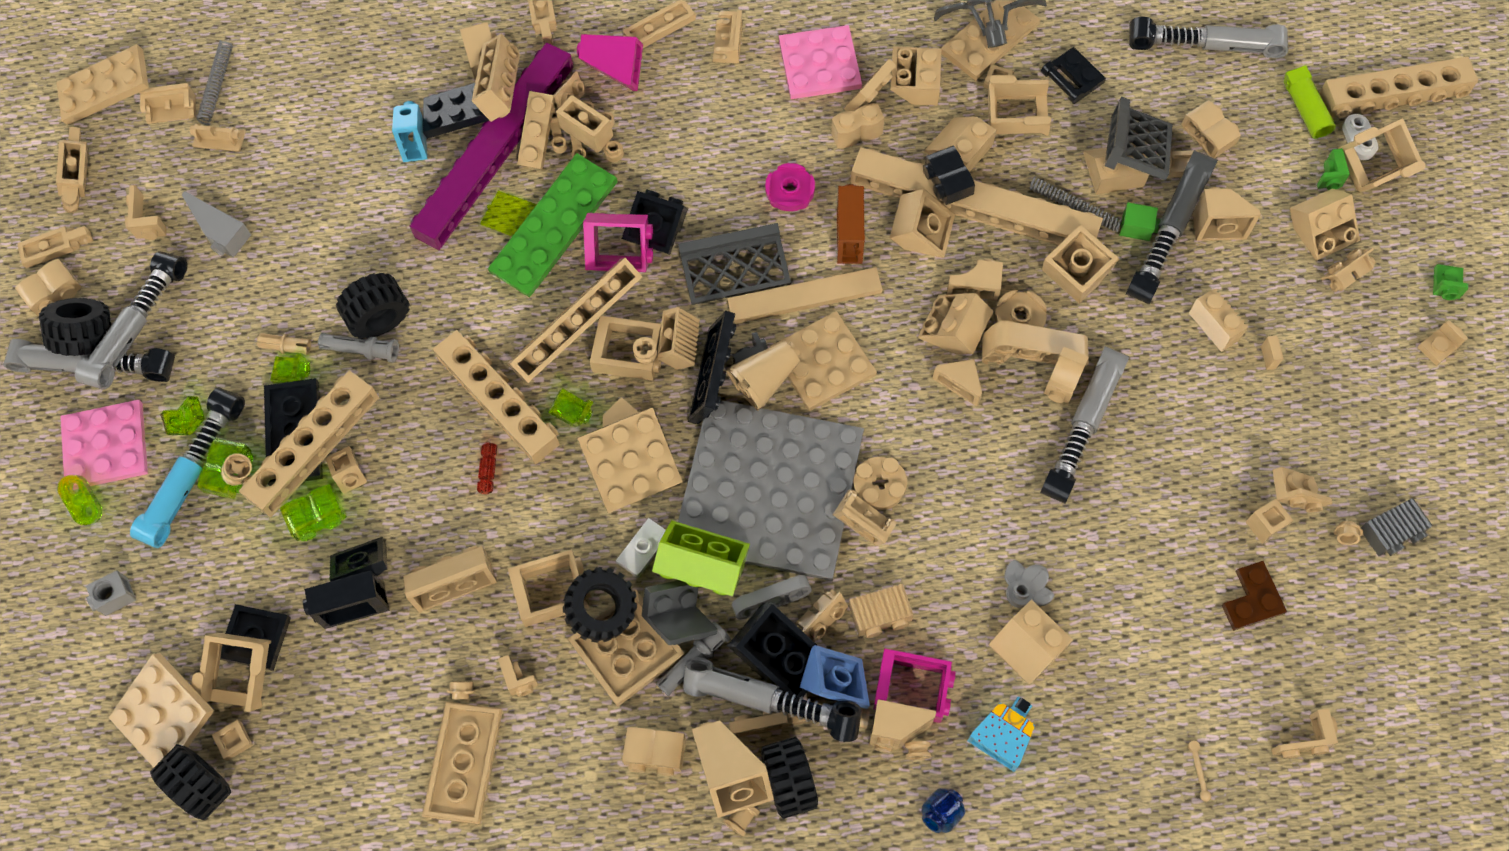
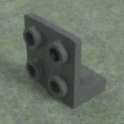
M680 580L648 586L644 590L641 616L668 645H678L683 642L704 639L705 637L717 634V627L696 607L699 587H692Z

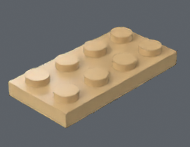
M995 0L991 4L994 20H1000L1001 24H1003V6L1016 0ZM1024 6L1010 10L1007 21L1008 30L1005 31L1007 44L994 48H988L986 36H983L978 22L974 19L941 48V54L976 81L990 69L991 64L994 65L1036 28L1040 24L1041 19ZM987 8L979 14L985 27L986 23L990 22Z
M136 44L56 82L61 121L67 125L72 124L148 89L143 49Z

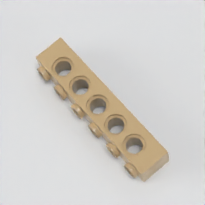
M1467 56L1326 80L1319 94L1331 117L1344 118L1353 113L1361 112L1362 114H1368L1376 109L1385 108V110H1392L1400 105L1408 104L1409 106H1415L1430 100L1439 102L1447 97L1456 96V98H1463L1471 93L1479 80Z
M626 258L620 259L511 359L507 365L524 383H529L642 278L641 274Z
M458 330L454 331L432 349L437 359L536 465L560 445L557 439L558 431L550 422L545 424L540 419L542 415L533 404L528 406L523 401L525 396L517 387L512 389L507 384L509 380L500 369L495 371L491 367L493 363L484 352L479 354L474 349L476 344L467 334L463 337ZM464 358H470L468 362L460 363ZM481 375H487L484 380H476ZM498 392L503 393L500 398H492ZM520 410L518 415L509 416L510 412ZM529 428H537L535 433L525 434Z
M350 370L344 376L339 377L330 392L318 400L316 407L299 421L298 427L290 435L284 437L276 451L272 455L267 456L254 475L249 476L243 482L239 492L246 500L271 518L379 399L374 388ZM349 399L347 404L340 405L343 400ZM326 419H331L327 425H322ZM313 438L309 445L303 446L306 440ZM295 458L291 465L285 466L288 460ZM276 479L272 486L267 487V483L270 480Z

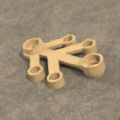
M584 101L585 104L595 110L592 102ZM610 112L602 113V115L611 119V127H613L615 124L613 114ZM556 116L552 118L550 126L553 136L551 144L554 152L563 153L567 149L565 138L562 137L561 128ZM570 135L573 147L571 152L572 158L578 153L587 159L586 151L583 149L581 141ZM609 141L601 149L604 151L605 158L610 162H618L624 156L623 146L617 141ZM558 143H562V144H563V145L560 146V147H557V146H556V144H558ZM611 148H617L615 151H610Z

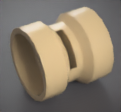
M243 454L228 456L221 469L222 479L232 486L243 484L252 470L250 459Z

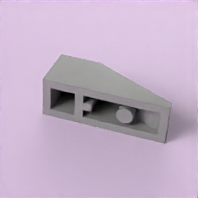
M184 191L182 197L203 233L212 244L210 248L221 256L227 254L234 258L251 236L244 223Z

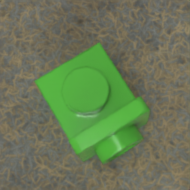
M1342 148L1332 149L1327 160H1325V173L1322 174L1317 183L1318 189H1339L1349 177L1350 173Z
M1437 264L1434 267L1433 295L1442 296L1445 300L1460 299L1468 290V283H1463L1464 268Z

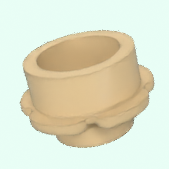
M1343 521L1334 530V535H1337V541L1345 545L1357 544L1360 542L1363 534V529H1361L1360 525L1353 521Z
M451 681L449 690H446V692L452 694V699H469V694H473L475 690H472L473 682Z

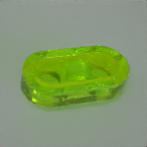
M67 475L63 477L58 483L57 490L73 520L80 525H91L98 522L102 516V506L87 480L80 475ZM75 483L79 487L77 493L73 491V485ZM87 507H90L92 509V514L90 516H88L86 513Z

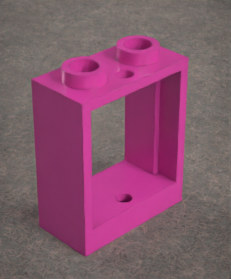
M587 213L583 221L585 270L608 271L620 259L626 258L638 272L647 271L649 263H653V248H649V240H652L653 225L648 224V215ZM598 226L640 228L641 256L599 255Z
M884 648L873 710L876 709L878 699L887 701L893 664L941 673L935 709L936 715L933 721L941 723L943 715H949L951 699L946 698L948 688H953L956 671H951L952 662Z

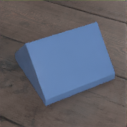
M814 645L809 654L800 688L832 700L851 701L858 704L861 708L867 709L870 703L862 659Z

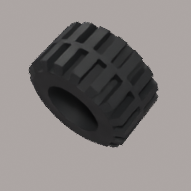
M384 273L369 274L352 282L338 296V302L336 303L337 311L352 336L359 339L378 337L391 331L406 318V314L410 310L409 301L395 278L390 274Z
M69 298L48 304L39 313L43 345L48 351L65 356L91 354L111 327L109 307L95 299Z
M596 567L593 571L589 569L584 571L582 575H578L568 588L563 600V613L566 615L565 621L567 625H571V631L574 634L577 632L581 635V639L586 640L588 638L592 640L591 642L596 643L601 640L603 642L610 641L612 638L619 636L635 617L634 612L637 609V603H635L637 595L635 591L632 592L631 590L632 583L630 581L626 582L623 579L625 575L619 572L617 575L613 573L614 569L602 570V567ZM593 590H602L608 593L615 602L614 615L604 621L592 618L584 608V598L587 593Z
M795 736L762 746V761L768 772L777 812L782 819L817 809L818 796L805 751L799 739Z
M176 744L150 771L155 784L174 803L197 819L206 820L232 793L229 784L214 768L191 749L183 745Z

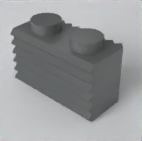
M1411 498L1367 521L1361 529H1363V535L1378 556L1385 553L1393 556L1405 548L1404 543L1411 541L1412 544H1416L1428 536L1426 531L1433 525L1414 498Z

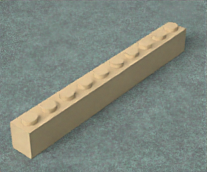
M860 147L851 171L850 184L864 186L866 189L900 198L903 194L925 189L937 199L933 189L934 183L931 179L928 180L923 172L924 164L913 163L903 160L898 156H889L879 153L874 149ZM975 180L974 195L945 205L942 199H937L957 216L1055 245H1060L1080 225L1097 238L1103 218L1090 212L1084 213L1066 205L1053 204L1042 198L1029 197L1018 191L1005 190L994 184H985Z

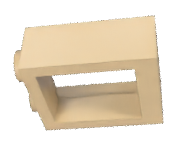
M600 316L590 358L592 372L653 381L655 373H659L662 362L657 360V357L651 363L642 364L606 359L612 331L652 336V340L656 343L658 355L661 324Z
M572 549L508 568L520 618L525 627L565 615L563 613L564 603L533 612L524 579L570 566L573 579H575L580 573H584L585 570L581 557L575 558ZM591 591L584 598L585 609L589 608L587 599L592 598Z

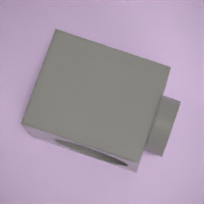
M117 570L86 585L89 593L86 599L90 608L93 611L97 610L105 616L136 601L128 578ZM113 590L112 595L105 599L108 592Z

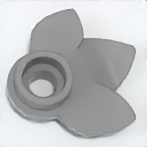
M1017 560L1009 563L1005 570L1004 578L1008 584L1006 589L1007 600L1012 606L1017 608L1024 607L1031 599L1038 606H1045L1052 601L1055 595L1045 587L1049 578L1046 567L1032 565L1025 569ZM1017 590L1022 591L1025 595L1019 594Z

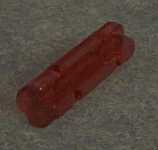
M486 442L481 448L483 458H480L478 475L480 482L477 484V491L481 494L493 492L494 482L492 479H494L496 467L494 455H497L498 448L494 443Z

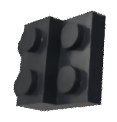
M646 189L645 193L637 191L630 214L648 215V224L653 225L652 240H649V248L670 255L677 233L681 232L688 209L683 205V201L677 198L669 197L668 200L659 198V193ZM625 227L621 239L640 245V228Z

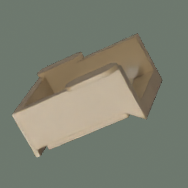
M993 75L989 78V125L997 130L996 134L1042 133L1049 136L1051 117L1048 116L1047 106L1049 79L1017 80L1014 75ZM997 99H1035L1036 116L998 118Z
M1403 118L1379 129L1371 127L1356 134L1354 141L1338 147V149H1343L1351 179L1359 193L1375 188L1400 175L1407 178L1425 169V163L1421 160ZM1384 134L1398 168L1369 181L1354 147Z
M224 633L205 635L200 672L192 676L191 686L206 702L213 701L245 706V711L247 712L262 708L261 697L268 648L271 640ZM222 644L252 649L247 693L216 688Z

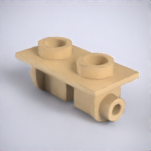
M577 71L569 79L563 80L556 94H553L555 98L553 111H557L571 95L580 100L585 94L584 84Z
M199 123L190 126V134L195 137L192 146L197 148L240 152L246 130L236 129L235 127L202 126Z
M1357 248L1346 255L1347 260L1343 263L1339 261L1328 267V273L1321 277V279H1329L1331 282L1330 288L1334 292L1338 290L1343 291L1356 281L1351 272H1353L1356 279H1359L1374 268L1376 262L1373 257L1368 256L1374 249L1361 250V248Z
M832 589L829 592L825 591L812 605L818 613L815 615L808 610L795 622L796 626L812 641L815 642L821 639L828 627L844 615L848 605L840 592L837 594Z

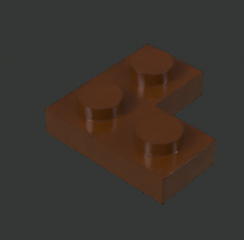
M1264 561L1239 568L1235 571L1246 596L1222 604V608L1233 631L1283 615L1287 612Z

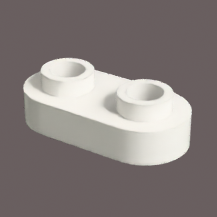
M1360 114L1349 115L1342 125L1347 143L1354 141L1356 134L1371 128L1368 119ZM1372 138L1354 147L1359 159L1369 160L1375 155L1378 150L1376 138Z

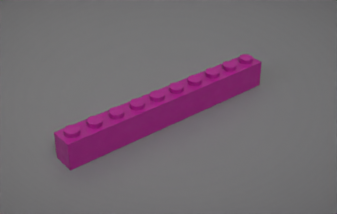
M547 42L541 50L536 52L534 60L528 67L524 68L521 77L515 84L510 112L503 118L499 117L492 122L486 121L483 123L478 135L469 142L467 150L461 158L456 159L452 170L447 176L442 178L434 194L427 198L425 206L420 213L413 217L409 227L416 239L437 250L442 248L521 140L529 91L549 95L555 94L563 80L574 68L570 53Z

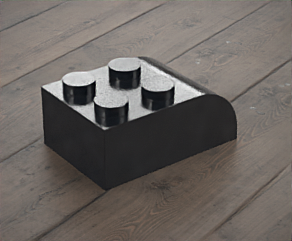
M762 603L727 647L767 683L779 686L780 690L784 691V694L786 692L789 693V696L795 694L796 698L800 699L801 696L804 697L808 692L800 688L811 648L814 645H818L772 603Z

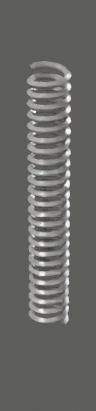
M219 40L214 62L202 97L203 100L198 111L197 120L201 124L210 125V123L200 121L199 118L208 122L212 121L211 118H213L212 115L217 104L219 89H221L225 76L224 73H226L225 70H227L226 67L228 66L233 45L226 41Z
M1036 176L1033 177L1030 190L1037 191V194L1040 193L1041 196L1044 195L1048 199L1051 198V201L1054 200L1058 204L1062 203V205L1069 206L1074 210L1083 211L1084 213H1095L1096 216L1103 218L1102 226L1105 225V228L1108 227L1112 231L1116 230L1118 232L1122 219L1117 223L1119 218L1116 217L1114 220L1115 215L1110 219L1111 213L1107 216L1108 212H1105L1103 215L1104 210H1102L1099 214L1101 209L1098 208L1096 211L1097 206H1095L1092 210L1093 204L1088 209L1090 203H1087L1085 206L1086 201H1084L1081 205L1082 199L1077 204L1079 197L1073 203L1075 196L1070 200L1072 194H1069L1066 199L1068 192L1062 198L1065 191L1063 190L1059 196L1061 188L1055 195L1057 187L1052 192L1054 185L1049 189V183L1045 188L1047 182H1044L1041 187L1043 180H1041L1037 186L1040 178H1037L1033 186Z

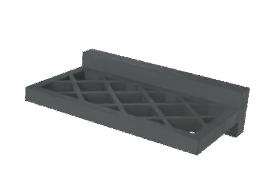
M1121 96L1110 120L1105 167L1114 170L1117 163L1166 181L1170 170L1173 124L1131 109L1130 99Z
M778 223L678 244L691 305L791 284ZM776 244L778 252L773 260L761 253L766 245ZM742 250H748L755 254L748 265L736 258ZM718 255H723L730 259L723 270L712 264V261ZM757 257L770 263L763 274L751 267ZM698 260L705 264V266L697 275L689 270L687 262ZM733 262L745 268L739 279L727 273ZM775 266L783 272L784 279L774 281L767 277V274ZM708 267L720 273L714 284L702 278ZM748 271L760 277L756 285L748 286L742 282ZM724 276L735 283L730 291H723L717 287ZM691 277L695 278V281L693 282V284H692V281H691ZM698 282L711 288L706 296L695 298L694 288Z

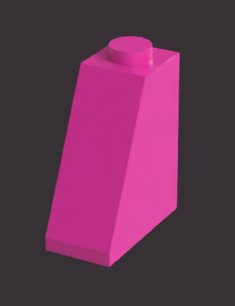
M581 34V41L577 45L578 58L589 67L630 90L638 91L643 43L637 37Z

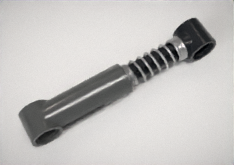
M1196 150L1193 151L1175 193L1158 225L1160 228L1158 231L1159 236H1156V242L1152 243L1151 254L1147 255L1148 260L1144 261L1140 271H1136L1126 295L1150 304L1160 284V269L1164 267L1163 263L1167 261L1166 257L1170 255L1169 250L1173 249L1172 244L1176 243L1175 240L1183 235L1218 159Z

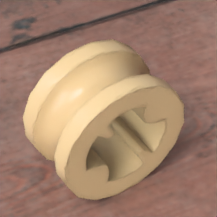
M648 337L637 339L633 344L635 359L642 364L653 362L657 357V348L654 340ZM643 346H648L649 348L647 355H642L641 353Z
M913 741L905 743V748L908 749V754L905 755L906 759L923 760L931 758L932 755L928 752L931 742Z

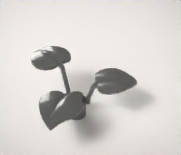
M967 0V2L953 3L937 9L934 14V21L955 10L970 9L982 30L983 36H986L988 48H994L1007 44L1005 31L1008 30L1007 21L1010 10L1029 5L1046 7L1047 4L1046 0L1013 1L1003 6L1004 16L1003 24H1001L1000 20H994L990 2L994 0ZM986 2L990 22L986 23V27L974 5Z

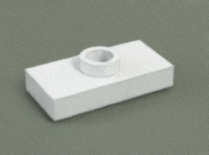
M648 518L616 559V563L639 578L656 556L659 542L666 530Z

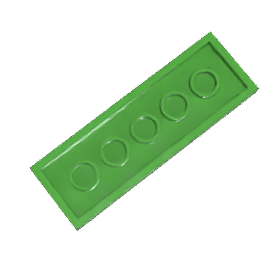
M576 153L489 266L488 271L530 298L583 229V221L587 213H595L617 184V177Z

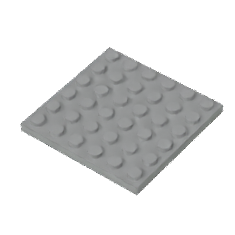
M721 400L718 409L711 412L709 417L703 420L678 522L749 543L750 547L745 561L746 564L833 581L844 523L833 516V513L847 491L852 490L864 428L763 408L757 411L753 406Z

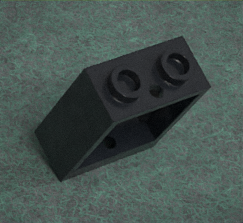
M371 570L304 589L306 599L302 601L304 611L307 616L312 617L314 622L320 624L324 629L390 611L385 585Z

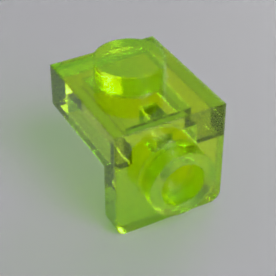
M562 388L559 390L548 413L576 428L582 423L586 424L593 413V410L590 409L593 401L590 399L584 401Z

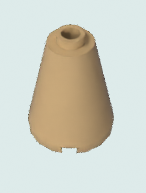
M783 341L731 365L726 369V373L736 389L747 397L745 400L758 411L765 406L799 364L798 356L801 353L792 342L788 344Z

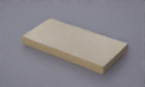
M446 702L422 817L481 825L503 712L502 709Z

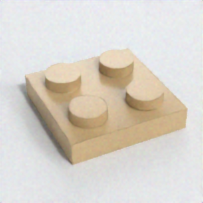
M888 59L844 107V110L855 111L859 107L870 103L879 93L878 91L893 77L890 72L896 64Z

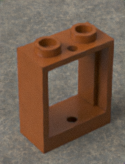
M854 184L838 186L837 264H862L865 242L864 186Z

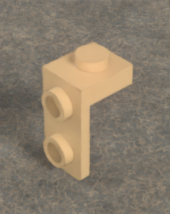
M130 185L129 194L126 195L128 216L125 217V226L136 239L154 240L157 237L166 236L167 227L158 216L143 217L144 195L136 185Z
M1321 709L1309 715L1316 740L1278 745L1272 749V754H1282L1283 759L1300 757V752L1311 751L1312 755L1329 753V748L1338 744L1336 736L1338 730L1337 722L1331 716L1330 710Z

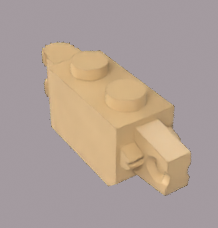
M69 127L68 140H60L56 176L58 196H62L63 209L70 214H74L78 210L80 197H85L88 149L87 142L81 141V132L78 127Z

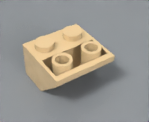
M893 46L892 62L896 66L891 71L893 77L891 78L890 90L911 104L938 106L942 49Z
M1330 189L1290 208L1293 228L1315 260L1324 258L1360 241L1353 197L1350 193Z
M976 293L938 295L927 319L923 323L918 338L954 354H973L994 311Z

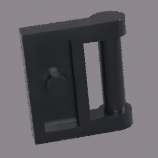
M1072 47L1052 62H1047L1041 69V73L1045 77L1049 76L1069 96L1068 99L1073 104L1080 101L1106 81V77L1075 47ZM1060 69L1079 88L1075 89L1057 70Z

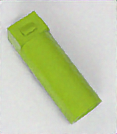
M1305 65L1286 72L1284 78L1286 90L1291 95L1311 137L1317 139L1331 134L1335 130L1336 125L1312 80V75L1307 66Z

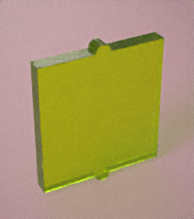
M498 190L491 205H487L488 210L480 224L513 236L537 204Z

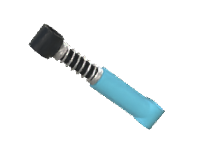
M220 387L215 388L211 392L207 400V410L209 413L206 416L207 420L203 421L204 426H200L201 431L196 433L197 438L192 439L193 444L188 445L189 451H185L182 457L179 456L146 512L140 514L134 520L130 529V536L133 539L154 548L163 546L170 534V525L203 470L201 467L203 464L202 459H206L205 454L210 453L208 449L210 446L213 447L212 442L217 440L215 438L217 434H221L219 432L220 429L225 428L228 421L238 419L245 406L244 397Z

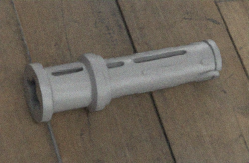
M321 333L318 338L319 349L361 354L369 360L380 358L394 363L399 353V343L394 339L389 342L378 340L376 337L359 339Z
M713 621L712 623L717 627V634L705 637L704 639L694 640L693 647L656 683L668 697L684 681L685 663L688 659L693 657L712 659L714 657L713 653L725 641L729 642L731 640L730 636L716 622Z

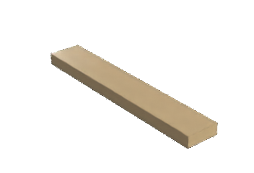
M875 267L727 298L729 311L735 313L734 323L737 324L881 294L883 289L877 268Z

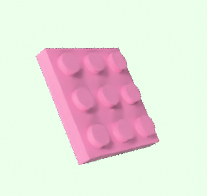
M849 25L779 35V44L790 99L862 88Z
M140 400L60 416L64 488L71 491L148 474L143 404Z

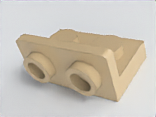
M1285 467L1272 470L1277 501L1289 504L1292 508L1305 509L1308 513L1320 512L1323 510V507L1333 504L1332 498L1317 494L1318 486L1314 477Z

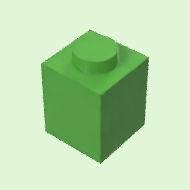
M1127 202L1122 215L1119 236L1150 241L1152 234H1157L1159 230L1158 225L1161 219L1156 218L1158 208Z

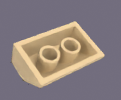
M483 546L469 547L460 555L440 558L436 564L428 567H416L410 571V574L403 576L406 598L419 613L497 583L488 554Z

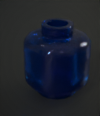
M938 788L921 808L924 824L935 833L951 832L965 815V807L962 803L963 798L953 789Z

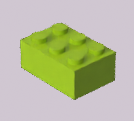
M671 520L659 542L652 572L666 579L684 581L692 587H704L713 590L718 595L733 596L744 569L750 544Z

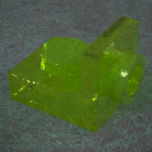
M296 353L295 358L276 356L270 380L272 383L277 384L305 380V377L308 378L310 374V363L302 353Z
M188 396L178 410H163L160 414L167 435H191L205 419L198 396Z

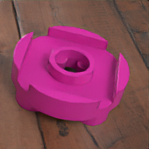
M782 164L777 167V170L773 171L772 174L770 172L765 182L766 196L774 208L783 211L805 209L815 194L814 177L812 174L810 176L805 171V168L799 164ZM791 183L796 189L787 191L783 187H787Z

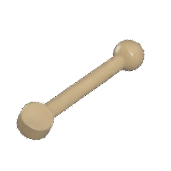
M1193 740L1188 744V749L1192 752L1201 788L1200 798L1202 801L1207 802L1211 800V793L1207 790L1198 754L1200 744Z

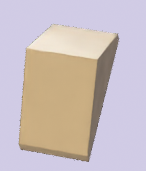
M975 360L937 365L934 370L933 380L977 407L981 400L982 389Z

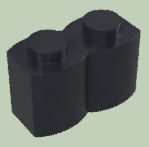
M954 146L925 157L923 172L928 180L931 179L934 183L933 189L937 199H942L944 204L948 205L974 195V180Z

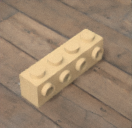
M502 33L483 44L472 96V102L491 122L499 117H505L511 110L520 57L518 48L513 43H510Z

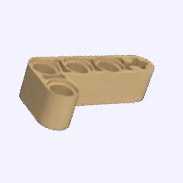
M1000 321L993 324L981 337L982 362L984 364H988V362L1002 364L1010 357L1056 365L1063 347L1089 357L1088 337L1077 333L1011 321Z

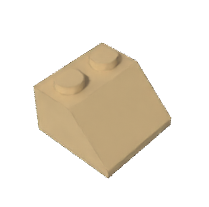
M954 117L924 152L930 155L954 146L970 172L993 146L997 130L978 117Z
M1107 147L1083 152L1096 195L1145 186L1149 176L1147 173L1117 163L1114 170L1105 167Z
M1219 187L1204 189L1192 214L1196 241L1246 240L1261 216L1260 210L1232 189H1221Z
M925 189L903 194L899 200L890 239L905 250L944 258L955 214Z
M1080 225L1044 259L1042 271L1080 304L1098 287L1118 262L1119 258Z
M1031 599L989 643V646L1030 685L1069 647L1073 639Z
M878 699L869 744L875 745V750L884 753H891L892 749L898 750L905 743L910 742L931 727L936 711Z

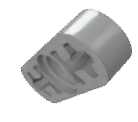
M798 575L740 596L732 602V607L737 619H747L752 617L762 603H772L776 607H780L806 597L811 593L812 588L805 575Z

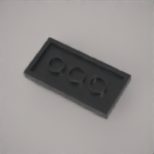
M725 310L708 329L688 418L689 423L699 424L719 407L721 395H718L719 387L723 385L726 377V371H723L724 364L728 361L731 354V347H728L729 341L733 338L736 331V324L734 323L735 313Z
M316 378L264 385L266 457L272 455L279 447L282 439L290 435L298 427L299 421L316 407L320 399L319 382ZM313 438L306 440L303 446L309 445ZM295 458L288 460L285 466L291 465ZM322 462L305 481L323 479ZM276 479L270 480L267 484L272 486Z

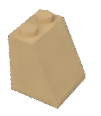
M720 720L706 722L692 729L718 818L774 800L766 766Z

